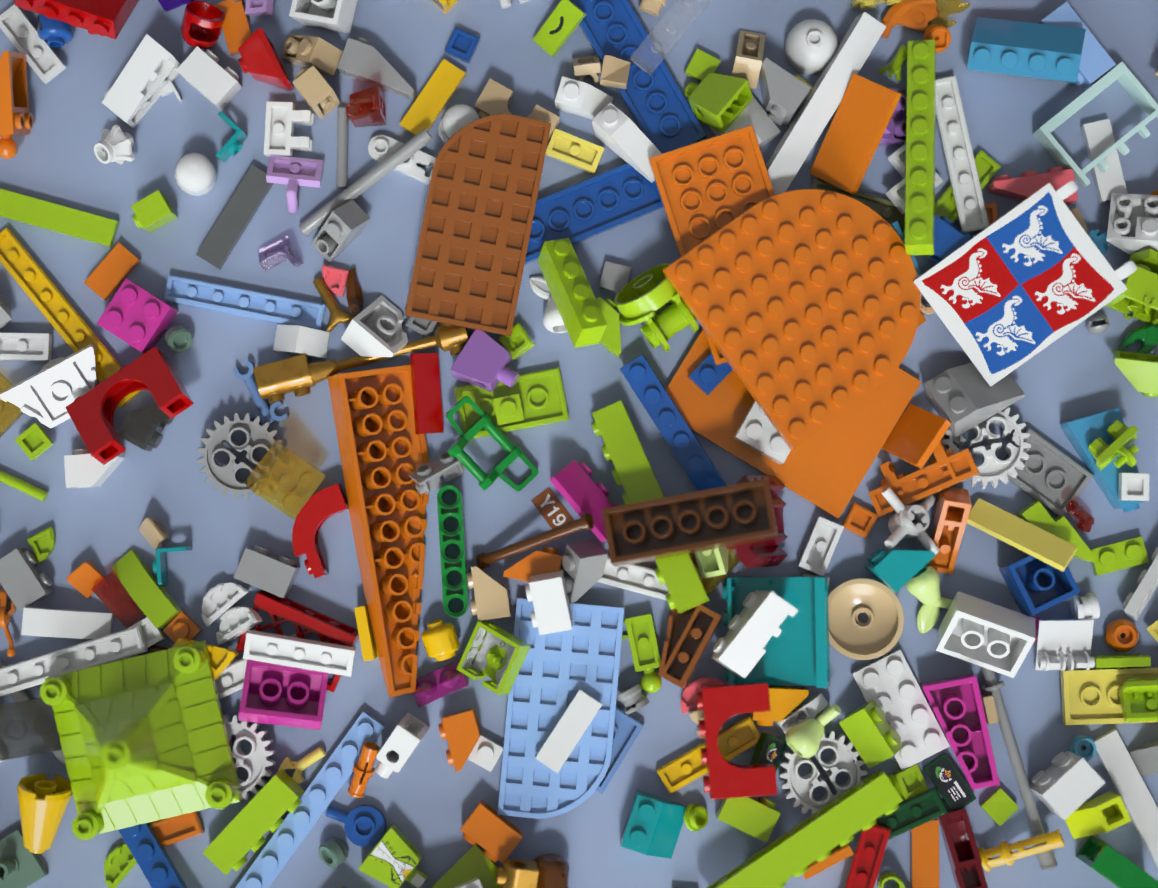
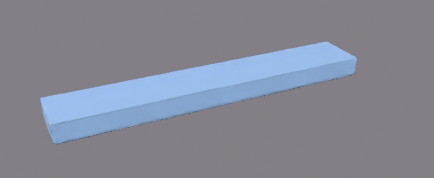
M168 274L163 298L167 302L279 324L300 325L317 330L322 329L326 310L325 304Z

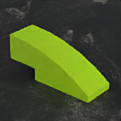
M1039 501L1030 502L1015 514L1017 517L1077 546V551L1073 558L1084 562H1095L1097 560L1096 556L1065 516H1056L1053 519Z
M133 549L112 566L113 571L124 588L157 629L163 628L182 611L180 606L166 591L167 588L164 585H158L157 576Z

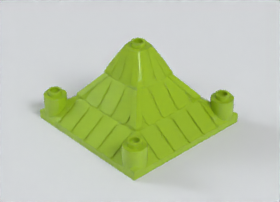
M205 640L45 678V682L40 688V696L46 704L52 706L78 814L72 822L73 834L78 839L90 840L101 833L207 808L223 809L229 804L243 799Z

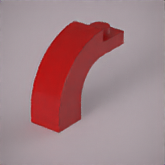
M338 483L324 488L310 497L300 509L294 522L292 545L295 557L306 554L307 559L304 560L309 575L313 574L314 578H320L329 574L318 544V535L322 525L333 515L349 510L343 487Z

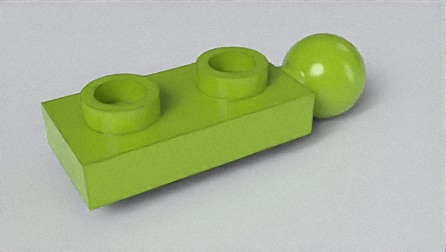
M649 613L625 618L635 672L644 671V675L641 678V686L644 691L655 693L661 688L662 679L654 671V668L660 667L661 659L652 615Z

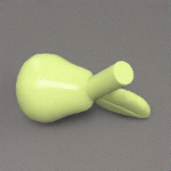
M925 565L905 584L908 592L923 603L917 615V627L922 634L928 632L936 625L940 617V608L949 609L953 601L952 599L941 597L939 574L935 568L929 565Z
M828 704L815 718H809L792 726L785 736L787 745L803 758L812 757L819 749L825 731L823 726L841 713L840 707L836 704Z

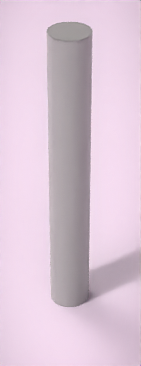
M341 107L338 108L336 188H347L348 108Z

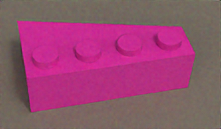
M971 673L920 683L972 790L1000 785L977 676Z

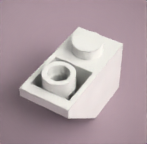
M88 449L73 450V455H64L66 488L101 486L125 459V453H121L105 465L91 456Z

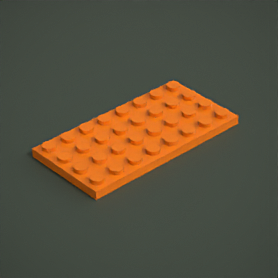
M752 125L648 159L680 258L751 207L775 195ZM704 330L715 366L727 362Z

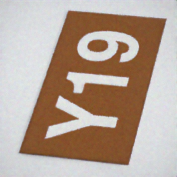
M550 488L531 500L552 529L574 521Z

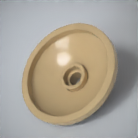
M856 578L840 584L828 596L829 643L841 654L857 660L875 659L889 652L900 639L904 626L903 608L895 593L883 583L868 578ZM864 612L868 615L869 619L866 622H861L858 619V615Z

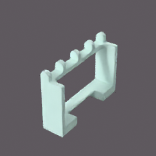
M1121 62L1041 126L1033 135L1059 166H1063L1064 170L1073 169L1075 181L1078 180L1082 186L1087 187L1090 184V180L1085 175L1096 165L1102 172L1109 169L1104 158L1116 149L1122 155L1129 153L1130 150L1124 142L1137 132L1144 139L1150 136V132L1145 125L1155 117L1158 119V104L1127 66ZM1117 80L1147 117L1081 170L1053 137L1051 132Z

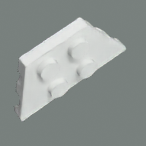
M93 344L0 392V398L5 402L8 400L20 407L21 411L27 415L38 418L39 422L49 428H53L71 417L65 407L97 385Z

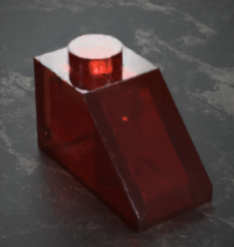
M373 86L350 95V103L346 104V115L354 127L386 125L385 99L379 86Z

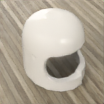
M465 104L454 105L444 114L438 127V135L446 143L448 141L447 137L451 138L461 128L480 119V117L471 106Z
M190 153L180 158L176 165L174 177L184 192L200 196L213 189L216 184L217 174L213 164L207 157L199 153Z

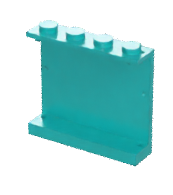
M828 577L727 578V583L723 584V598L727 599L728 610H724L723 613L724 626H728L731 619L741 613L745 607L743 606L745 598L750 592L754 593L755 590L772 591L796 608L798 612L794 617L789 614L779 626L782 632L778 637L771 636L764 647L766 652L745 678L736 676L724 667L725 680H729V684L766 681L768 685L828 688L830 686Z

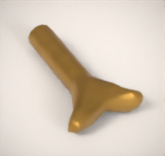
M322 277L313 281L314 286L330 311L327 332L334 330L339 323H350L356 317L346 313L338 306Z

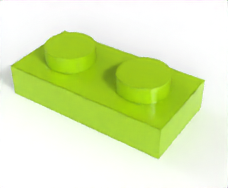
M1142 536L1090 549L1097 558L1095 562H1091L1095 576L1149 562Z

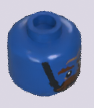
M38 14V36L48 46L60 48L73 39V26L71 24Z

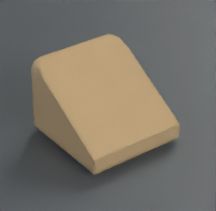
M147 517L139 527V531L153 549L159 548L170 539L169 534L154 517Z

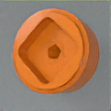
M933 24L925 30L923 40L935 39L936 53L944 51L950 45L951 33L945 26Z

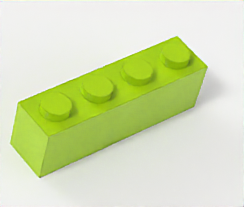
M570 239L545 241L537 262L574 348L598 344L607 327V323Z
M281 769L202 853L225 875L232 869L237 872L248 860L245 855L250 849L256 852L266 841L263 838L268 830L274 833L284 822L281 816L287 810L292 813L303 802L299 797L305 790Z

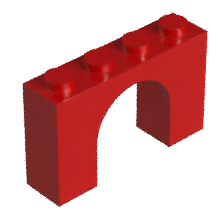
M14 0L15 6L24 10H30L45 15L50 19H57L74 27H80L95 32L100 36H107L113 39L118 37L139 1Z
M156 346L142 353L140 357L123 366L118 372L99 382L96 387L77 397L74 402L65 407L90 455L103 465L126 450L113 424L115 409L125 396L135 391L148 390L158 407L171 419L194 404L170 361Z
M766 681L700 686L701 693H696L697 710L702 709L703 720L698 721L699 736L705 737V748H700L702 765H707V775L703 776L704 792H709L711 800L777 795L776 772L773 763L752 765L731 763L721 755L717 740L721 726L730 717L741 713L770 711L768 683Z

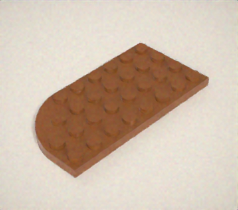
M513 114L491 115L464 126L443 145L431 169L404 312L405 316L511 336L551 123Z

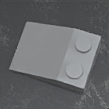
M972 362L947 369L924 383L927 400L940 417L947 419L951 423L949 429L955 437L1025 397V393L1010 374L990 387Z

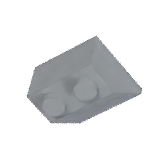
M766 57L762 63L758 78L764 111L768 114L767 117L775 124H783L787 127L805 101L811 87Z

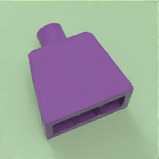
M475 329L450 368L455 379L492 392L499 382L512 388L519 378V373L508 368L512 362L510 353L484 331Z

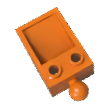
M3 51L0 58V157L11 159L18 152V145L12 139V135H31L30 129L33 128V116L29 113L26 54Z

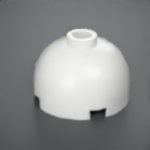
M808 19L796 24L788 33L784 45L788 58L787 61L790 66L796 71L807 75L823 72L838 49L837 35L833 28L826 22L818 19Z

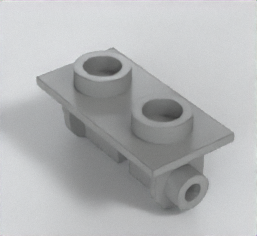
M445 451L439 455V458L418 466L414 472L408 475L418 483L415 486L419 494H428L442 486L439 478L441 475H443L446 482H449L464 473L463 470L466 468L456 457L452 458Z

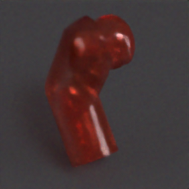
M1069 501L1066 504V510L1079 520L1077 529L1083 532H1090L1092 525L1095 524L1094 517L1077 501Z

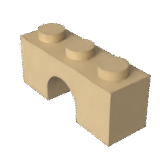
M490 78L474 108L480 118L497 114H511L509 106L514 99V93ZM536 104L532 113L526 118L551 123L548 138L549 144L555 128L557 129L560 124V117Z

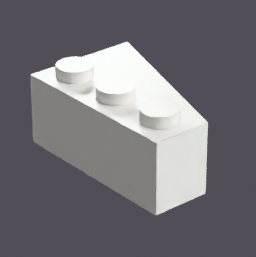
M146 34L113 86L105 93L102 103L131 128H134L159 99L160 94L169 84L167 77L173 82L179 75L176 69L181 64L171 53Z
M755 590L754 593L750 592L743 602L745 607L741 613L735 615L729 622V631L724 638L721 637L713 647L714 654L711 658L736 676L745 678L766 652L764 647L771 636L778 637L782 632L779 626L788 614L794 617L798 612L796 608L772 591Z

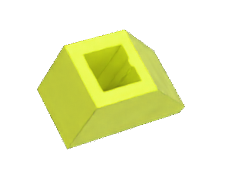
M1112 791L1084 802L1065 819L1073 839L1107 833L1132 821L1120 795Z

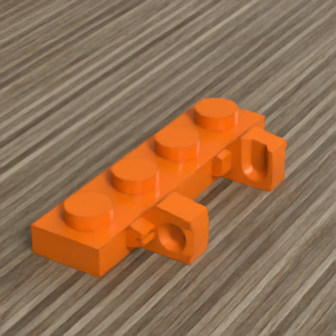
M941 440L933 451L936 459L930 461L931 465L906 476L904 473L897 474L892 461L879 465L885 479L880 480L882 487L868 492L878 517L895 511L881 494L887 487H890L906 506L980 474L970 450L967 448L956 454L953 449L946 451Z

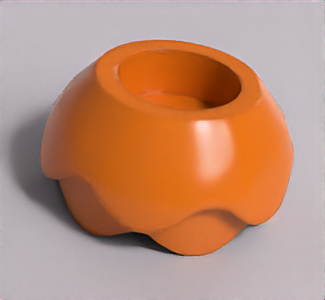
M1118 618L1106 626L1105 642L1109 647L1117 652H1127L1136 646L1139 640V631L1133 622L1125 618Z

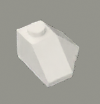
M381 295L352 319L341 340L360 356L393 357L408 342L407 334L403 332L402 322L404 321L402 312Z

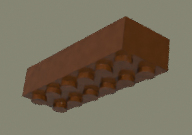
M768 479L602 509L610 561L615 567L779 538Z

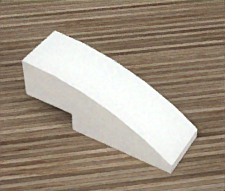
M25 607L23 609L21 635L96 639L112 634L114 613Z

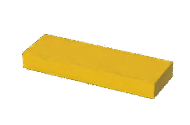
M443 59L400 122V126L414 136L424 128L429 131L466 77V73Z

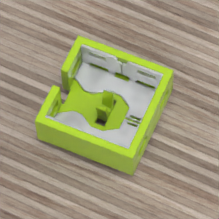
M478 621L457 670L473 680L484 679L487 676L492 680L482 681L481 685L497 695L509 694L531 645L490 621Z

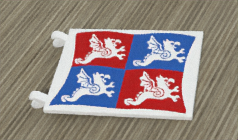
M1074 181L1066 183L1057 191L1048 183L913 281L990 387L1126 291L1127 287L1121 280L1137 270L1135 263L1128 261L1114 271L1065 205L1063 200L1078 190V186Z

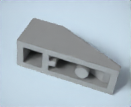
M348 37L337 66L342 75L410 100H416L417 96L414 89L371 46L372 43L360 37H357L356 40Z

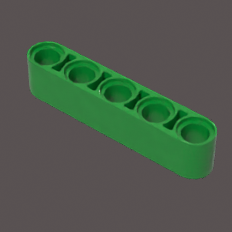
M447 485L443 486L437 493L443 606L447 615L458 618L468 611L470 605L467 581L468 568L464 504L460 489ZM447 490H453L457 494V501L453 505H447L443 500V495ZM453 516L459 522V527L455 532H449L445 528V521L448 517ZM452 543L457 544L461 550L459 557L456 559H451L446 553L448 545ZM453 570L460 572L462 575V582L457 586L450 584L448 581V575ZM457 597L463 601L464 608L461 612L451 610L450 601L452 598Z

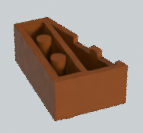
M698 605L682 613L677 612L676 608L670 610L659 676L681 688H686L723 616L703 605Z

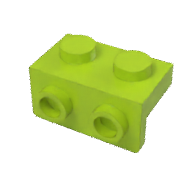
M1158 677L1143 681L1142 678L1128 679L1118 691L1124 722L1158 721Z

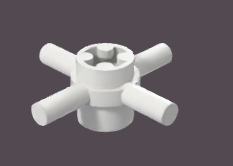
M890 487L884 489L881 494L896 511V514L892 515L888 521L891 535L884 542L885 546L888 549H893L902 539L916 537L927 551H933L937 554L940 549L925 532V529L930 524L927 511L935 504L936 498L930 495L924 498L919 505L905 506Z

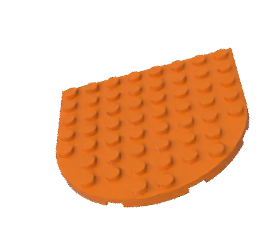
M801 189L767 198L748 209L663 270L665 276L790 450L795 449L888 379L905 358L918 326L920 290L913 282L917 279V273L911 256L906 254L903 241L891 225L870 207L856 199L832 191Z

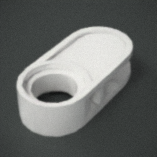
M819 692L799 704L783 720L777 723L786 734L792 726L812 718L826 708L829 703L822 693Z

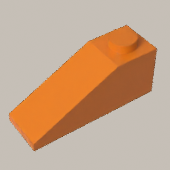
M948 487L939 492L930 538L940 551L926 564L935 568L937 572L951 575L953 573L972 505L967 489Z

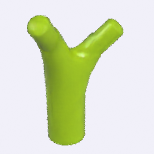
M901 45L891 62L885 67L878 69V73L882 74L889 71V78H892L895 74L896 80L901 81V67L907 56L908 47Z

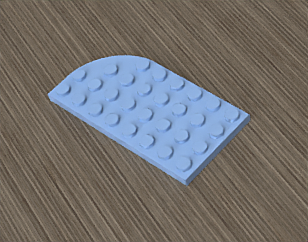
M517 598L514 636L531 645L508 694L497 815L534 819L561 815L583 803L593 794L605 777L612 758L625 607L570 603L573 618L572 630L540 635L538 627H533L531 611H535L533 601H528L527 598ZM581 689L603 705L560 771L556 773L535 759V757Z

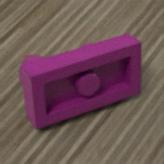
M458 660L416 679V691L412 693L419 707L469 685L465 674L457 670Z

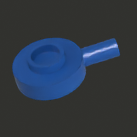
M370 804L359 805L352 809L350 813L329 806L326 813L327 817L345 823L346 836L357 846L368 847L374 845L381 839L386 829L384 814L380 809Z

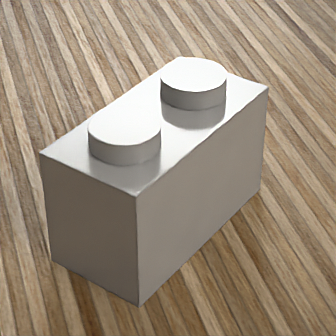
M255 545L254 548H245L233 578L281 598H287L300 567L294 565L295 560L280 555L279 559L269 555V549L259 545Z
M16 548L0 559V583L18 611H23L25 607H33L54 593L51 588V579L45 572L41 573L36 565L38 563L37 558L31 550H26V548Z

